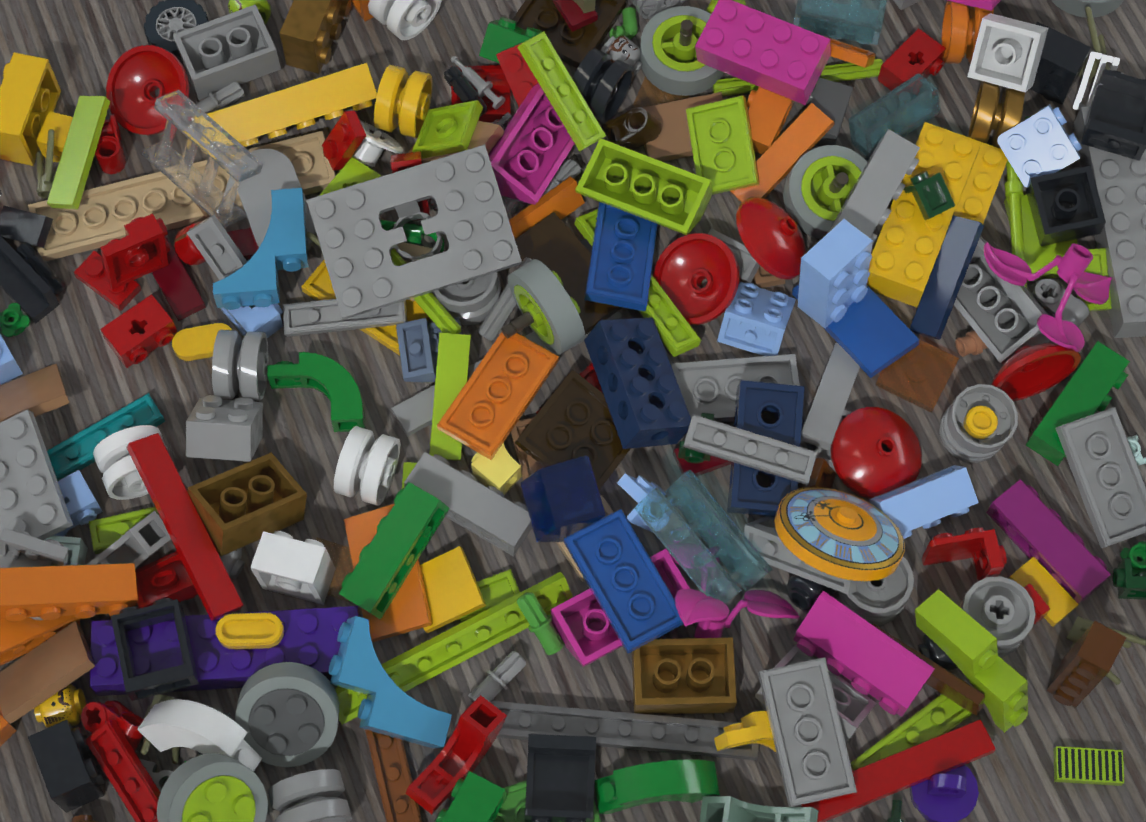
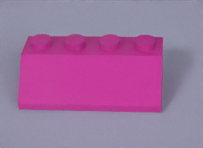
M539 83L531 88L505 128L504 134L488 154L500 194L533 205L539 201L575 144Z
M667 549L650 557L674 599L678 590L690 589ZM591 589L551 609L553 625L565 643L566 648L582 667L623 646Z
M822 591L797 629L793 639L797 642V647L806 655H815L818 658L825 657L830 672L837 676L842 674L852 681L851 685L858 692L864 695L869 693L879 701L882 709L892 715L897 713L901 717L935 669L825 591Z

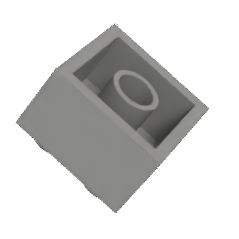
M216 395L199 398L186 420V457L251 462L263 437V402H254L253 399L245 397L235 400H224Z

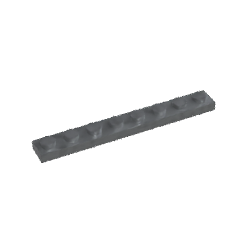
M493 701V705L507 715L497 735L499 738L528 740V734L596 737V746L746 760L758 759L759 744H747L717 751L714 738L725 733L723 727L738 722Z

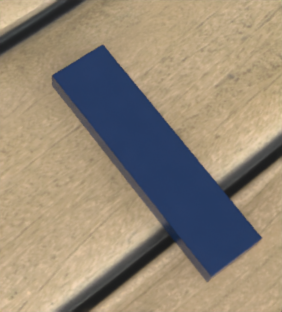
M953 216L910 326L912 332L938 340L941 339L983 231L984 225L981 222Z

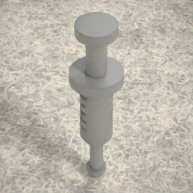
M451 57V62L455 63L462 70V76L478 90L477 93L480 98L486 95L493 102L492 107L495 110L502 106L505 98L503 96L498 97L491 91L493 87L491 81L485 82L471 67H465L458 60V57Z

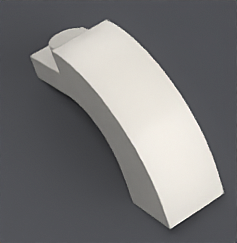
M173 699L155 704L137 729L160 752L173 747H186L196 750L203 755L212 753L223 754L236 759L253 772L262 760V757L244 740L248 733L245 729L225 714L194 701Z

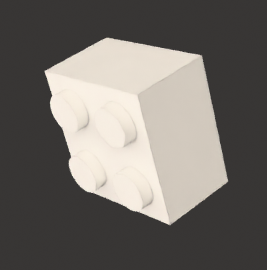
M992 13L982 18L967 77L1027 92L1034 84L1048 28Z
M263 531L250 567L262 589L323 605L336 570L323 543L313 539H305V542L295 540L293 536L282 531H275L274 534Z

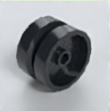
M597 48L589 51L574 74L573 81L598 123L603 125L613 119L619 111L630 89L634 76V67L621 60H616L611 64V56Z

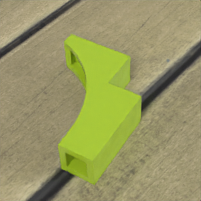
M938 589L915 609L916 626L949 656L973 687L985 695L984 703L997 727L1005 733L1012 726H1019L1028 715V681L998 656L997 638Z

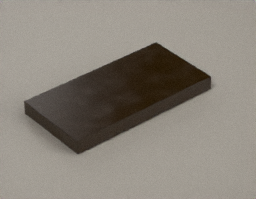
M554 212L515 239L521 261L526 257L532 260L537 259L551 271H555L558 274L564 289L577 302L581 313H579V316L584 326L585 335L592 331L600 320H607L623 308L584 300L591 253Z

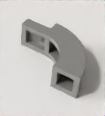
M154 510L86 565L135 563L136 569L167 544L171 538L162 519Z

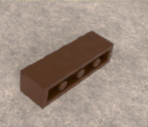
M1094 621L1064 656L1046 691L1053 694V698L1059 703L1077 707L1109 673L1127 637Z

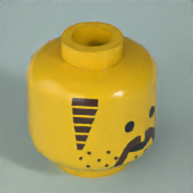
M69 684L34 708L36 720L43 722L47 728L65 720H68L72 726L78 725L81 722L82 710L86 705L82 689H76L73 684Z

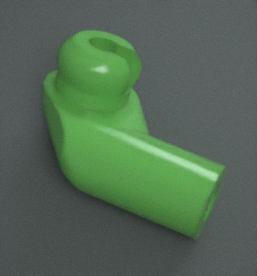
M627 7L622 10L623 25L616 26V30L612 28L609 33L610 38L612 36L617 38L623 35L631 40L637 35L636 9Z

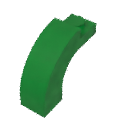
M299 352V364L280 361L276 365H267V377L271 389L303 387L312 388L323 393L331 402V423L334 432H350L354 426L365 428V411L358 385L351 374L338 362L316 353Z
M685 759L645 763L614 770L613 775L595 780L599 814H611L654 802L682 801L694 803L701 801L703 796L720 795L715 762L706 760Z

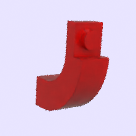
M480 695L460 716L452 736L441 752L408 786L405 794L432 815L447 798L451 799V793L460 778L465 780L469 771L473 772L495 741L507 715Z

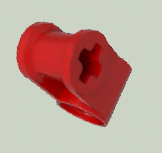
M115 114L110 115V118L104 121L95 151V156L101 170L107 174H117L126 165L121 143L122 136Z
M116 700L106 701L105 703L90 702L85 705L81 713V721L86 730L93 734L105 722L115 719L128 742L136 751L143 738V735L137 730L143 722V718L135 715Z

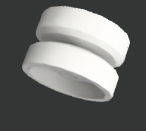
M369 0L368 9L373 17L383 25H387V29L400 40H409L421 33L430 24L437 14L442 0Z
M152 425L126 428L106 437L95 447L93 455L98 469L101 473H104L102 480L110 498L126 500L149 494L126 447L130 442L159 433L165 445L159 428Z
M354 426L345 440L337 463L334 477L335 493L354 497L360 490L362 501L377 506L381 505L390 489L397 468L401 446L400 439L382 434L375 441L372 430Z

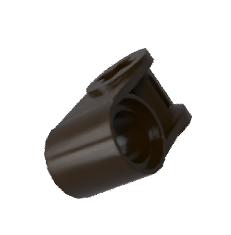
M635 107L621 116L607 121L601 128L609 142L635 150L655 140L659 136L662 127L658 118L642 107Z

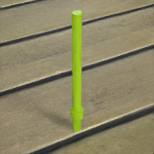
M1007 160V182L1004 185L1005 197L1009 199L1012 254L1025 261L1021 197L1024 195L1023 184Z

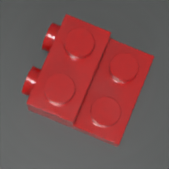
M153 213L145 217L135 218L129 224L124 225L126 237L113 239L100 247L107 281L112 289L169 265L167 253L171 250L165 238L168 235V231L161 218L156 219Z

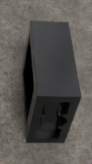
M159 599L153 602L152 606L144 608L136 606L122 609L119 612L120 614L111 616L125 690L132 701L199 684L184 610L178 599ZM175 619L184 664L136 676L127 631Z

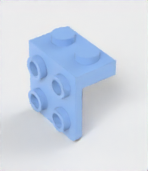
M1050 104L1045 106L1038 113L999 135L997 139L999 146L1026 188H1028L1030 178L1056 173L1080 159L1081 155L1078 151L1082 149V146L1074 133L1068 135L1063 127V124L1067 123L1059 107L1053 109Z

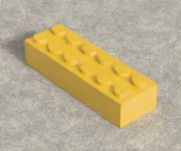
M364 63L193 118L192 121L203 153L210 152L212 157H216L230 152L228 146L239 143L240 148L259 143L257 137L267 134L268 138L271 139L287 134L286 127L296 125L297 130L316 124L314 119L316 117L324 115L325 120H330L342 116L344 113L343 109L350 106L355 111L373 106L371 100L376 98L377 92L368 65Z
M924 122L916 142L920 149L915 158L919 159V162L910 176L905 174L901 183L905 184V187L912 184L910 178L924 171H927L929 175L940 172L955 206L930 219L924 220L912 192L905 193L903 189L896 201L893 199L890 207L891 212L883 224L871 254L870 275L867 285L873 292L918 308L982 142Z

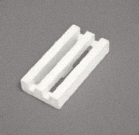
M1090 51L1073 103V109L1080 110L1081 107L1091 106L1097 83L1105 69L1106 63L1111 62L1109 70L1117 71L1120 58ZM1095 58L1100 59L1086 105L1081 104Z

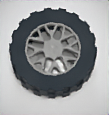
M162 0L156 6H153L150 9V13L146 15L144 30L149 45L168 50L182 64L183 61L173 34L209 22L206 11L204 12L203 7L200 4H196L194 0Z

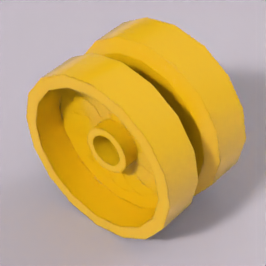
M394 65L386 67L376 96L374 108L375 128L392 132L399 126L402 135L418 138L430 108L433 87L432 75L415 71L408 78L405 68Z

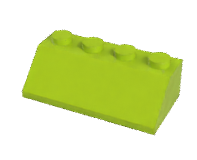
M600 138L575 191L586 197L688 235L701 220L712 196L711 180Z

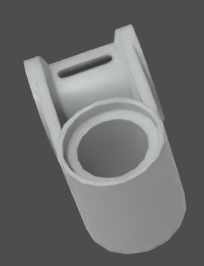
M1042 279L1036 284L1031 295L1037 302L1041 303L1040 306L1048 315L1055 318V313L1065 293V289L1052 279ZM1070 294L1062 312V320L1072 322L1079 327L1090 313L1089 308L1082 300Z

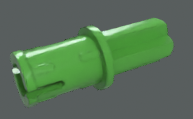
M532 592L524 593L517 599V604L530 624L528 627L529 631L535 633L547 655L557 653L564 647L565 643L561 640L551 623V615H546Z

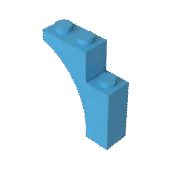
M302 188L271 190L272 212L264 240L246 264L228 277L213 283V295L217 308L235 310L241 306L255 305L256 307H268L272 304L280 303L278 270L293 272L301 268H309L305 201Z
M354 616L347 619V622H343L337 637V641L341 642L338 655L332 657L328 673L332 675L330 684L367 694V699L364 698L358 710V718L361 719L359 728L433 749L443 748L452 714L430 708L416 701L393 682L375 653L368 619Z

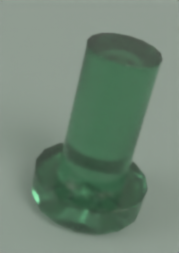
M892 800L891 818H888L887 822H904L901 819V800Z

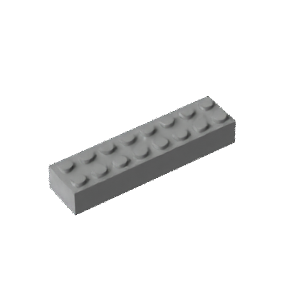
M1091 106L1081 107L1073 123L1074 134L1080 143ZM1081 144L1082 149L1078 151L1081 155L1079 159L1081 167L1091 165L1106 220L1101 234L1094 235L1097 249L1106 248L1108 276L1112 277L1110 284L1112 309L1109 310L1114 338L1146 336V150L1140 161Z

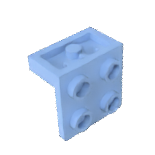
M739 282L736 295L730 306L725 310L717 342L762 356L778 355L796 299L788 297L782 292H772L759 288L753 283Z

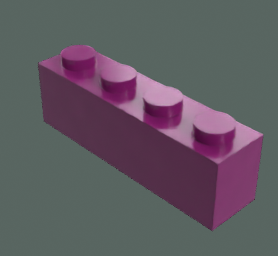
M1021 479L995 499L986 513L1029 559L1034 556L1078 604L1102 586L1111 575L1107 571L1106 564L1099 557L1093 556L1084 547L1085 545L1081 537L1074 532H1070L1062 524L1059 514L1051 508L1048 509L1040 500L1037 491L1030 485H1025Z

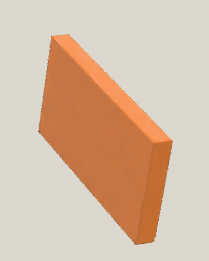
M501 332L437 424L438 430L492 460L558 363L559 356L517 332L508 339Z
M394 504L344 519L353 569L359 562L362 549L367 544H370L376 535L379 522L383 517L388 516ZM419 559L381 620L361 608L363 618L369 620L372 643L432 625Z

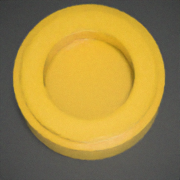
M980 405L969 410L964 417L963 425L965 431L971 437L985 439L996 430L998 419L992 409Z

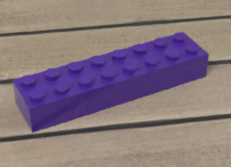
M358 606L243 612L272 613L281 620L284 627V636L281 642L272 648L228 649L221 645L215 632L216 625L222 617L211 621L209 615L185 616L199 684L170 692L243 688L246 681L258 670L282 662H294L310 666L321 672L331 681L332 675L328 671L332 657L338 655L341 644V642L337 641L339 629L343 622H347V619L354 616L361 617ZM175 619L127 631L136 676L184 664ZM112 620L92 621L91 656L95 667L90 670V687L98 696L126 695Z

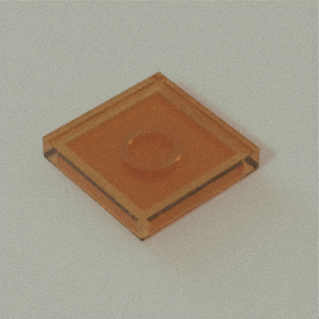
M919 339L917 347L882 370L876 386L932 413L959 358Z

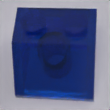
M582 456L541 468L521 482L537 542H564V538L606 516L589 456Z

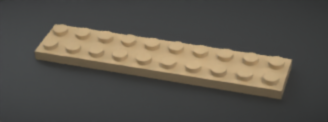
M323 131L83 191L78 209L52 208L47 204L48 200L29 204V212L53 219L44 248L37 247L39 255L46 262L100 248L113 239L126 237L124 225L129 224L135 218L145 217L152 213L156 219L161 218L167 230L191 225L195 222H202L207 218L199 207L196 206L192 198H190L189 194L193 191H197L210 210H212V215L215 214L217 218L245 211L235 185V170L245 155L258 149H273L287 156L294 166L304 195L323 191L335 177V172L323 153L322 144L325 141Z

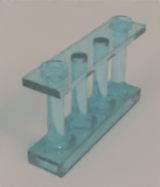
M691 470L685 472L665 491L668 497H665L658 488H655L634 507L644 522L706 596H711L727 604L741 591L737 583L745 591H748L773 570ZM675 507H677L682 512V514L686 517V519L689 522L686 523L680 514L675 510ZM696 532H698L699 535L708 544V548H706V546L698 538V536L695 534ZM717 557H719V559L722 561V563H723V564L726 566V568L730 571L729 574L724 570V568H723V567L720 565V563L716 560Z

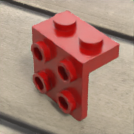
M982 527L969 529L962 535L952 536V533H942L934 536L921 558L924 566L972 558L978 581L986 577L999 576L1004 565L1007 563L1005 549L1003 545L998 544L995 529L984 531Z

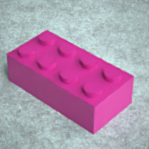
M719 0L695 45L698 62L803 105H806L831 55L829 38L733 0Z

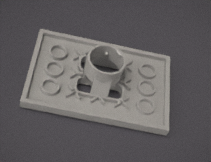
M485 145L306 200L343 320L522 264ZM429 198L434 199L438 207V214L431 217L429 214L421 212L418 202ZM396 209L399 219L394 224L392 230H384L381 225L380 215ZM422 219L421 224L424 234L428 235L436 232L438 238L435 246L429 253L413 257L407 252L401 251L398 244L407 241L403 226L409 221ZM443 233L447 236L449 249L439 253L443 243ZM396 248L398 254L410 263L401 266L394 265L391 250Z

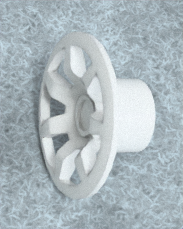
M360 120L366 137L353 154V158L365 165L374 167L384 149L399 154L404 151L401 145L391 136Z

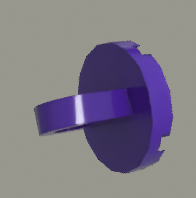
M966 765L943 774H935L929 780L909 788L911 802L929 822L962 821L976 806L979 794L977 780Z

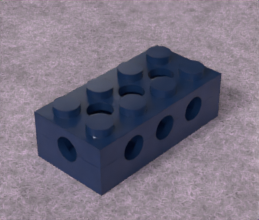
M653 317L600 320L584 339L623 449L677 444L688 432L691 417Z
M741 380L736 390L734 427L800 447L805 386ZM767 412L772 414L775 418V423H765L761 418V413ZM731 462L727 512L775 517L781 500L788 493L797 490L798 482ZM756 476H767L771 486L767 488L761 487L756 481Z

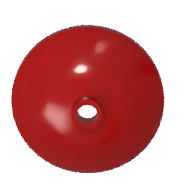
M141 45L126 51L115 62L108 76L106 96L110 101L109 109L112 115L115 114L117 122L133 133L155 135L168 130L180 119L188 101L189 83L183 65L171 52L153 45ZM157 88H159L160 90L158 97L155 96V91Z
M751 197L741 203L736 213L737 228L746 249L754 260L767 272L780 279L789 280L800 275L801 258L807 251L801 230L791 215L774 202L763 198Z
M704 233L688 234L672 242L659 257L653 273L655 280L690 325L708 323L725 312L736 295L740 277L738 262L730 247L717 237ZM707 278V285L702 288L701 283Z
M1056 343L1027 345L1018 349L1015 355L1004 363L995 375L991 385L1003 390L1013 402L1039 394L1064 380L1077 368L1081 361V355L1071 348L1063 347Z
M865 407L853 411L839 423L831 444L832 463L839 478L850 490L868 499L914 482L921 469L922 452L914 430L901 416L885 408ZM882 443L887 445L888 452H885L882 449Z

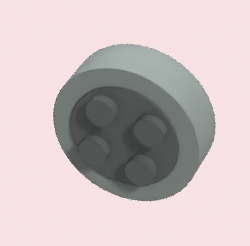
M294 662L276 663L258 670L246 681L239 695L235 722L248 732L244 740L262 757L261 761L279 767L300 766L319 758L334 741L338 728L339 700L333 685L316 669Z

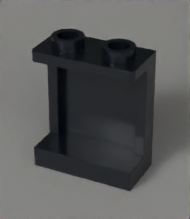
M1104 69L1096 86L1080 144L1140 161L1146 150V79L1128 76L1120 71Z
M528 734L525 822H593L596 737Z

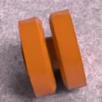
M951 1L946 2L941 33V45L946 48L943 57L945 63L959 64L966 54V58L971 64L982 18L990 13L994 14V9L990 11L973 6L969 8L968 5Z

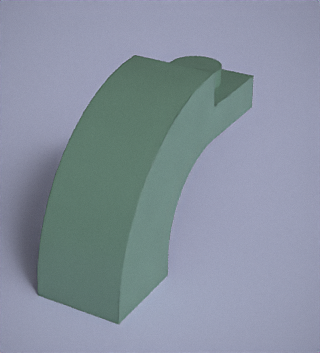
M703 796L699 822H817L818 810L812 807L763 806L744 802L732 796Z

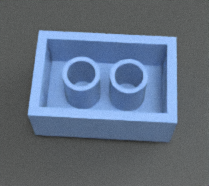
M845 219L837 224L801 258L797 307L823 328L828 327L833 321L838 322L841 320L847 308L853 302H860L868 291L867 281L870 275L869 266L872 259L873 240Z

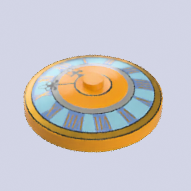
M807 487L794 490L781 500L775 515L776 532L783 544L806 564L838 578L853 581L883 579L896 571L905 552V542L902 533L885 513L871 503L840 490L823 487Z

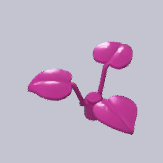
M986 242L984 245V256L988 266L998 277L1011 284L1024 286L1027 280L1034 281L1056 265L1058 266L1057 274L1068 286L1055 313V318L1043 314L1038 318L1037 325L1041 333L1049 340L1080 352L1085 343L1082 332L1072 322L1062 320V312L1072 289L1074 288L1076 294L1084 300L1102 305L1109 298V287L1112 277L1084 272L1093 259L1092 253L1079 244H1072L1063 257L1056 255L1052 262L1037 272L1032 273L1031 268L1024 260L1009 252L994 248Z
M678 542L666 546L667 551L676 564L689 568L700 567L703 572L702 592L694 589H681L675 595L676 609L684 626L698 622L694 638H721L723 629L730 628L733 619L745 607H747L749 612L763 617L799 619L797 611L781 596L765 590L746 591L744 599L740 600L729 614V608L724 602L708 596V566L716 567L719 565L717 554L704 545L692 542Z

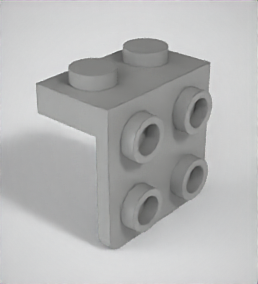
M4 528L0 536V568L67 566L69 548L64 547L55 540L47 539L44 541L32 537L28 532L20 529L9 530ZM29 617L39 621L44 620L41 617Z

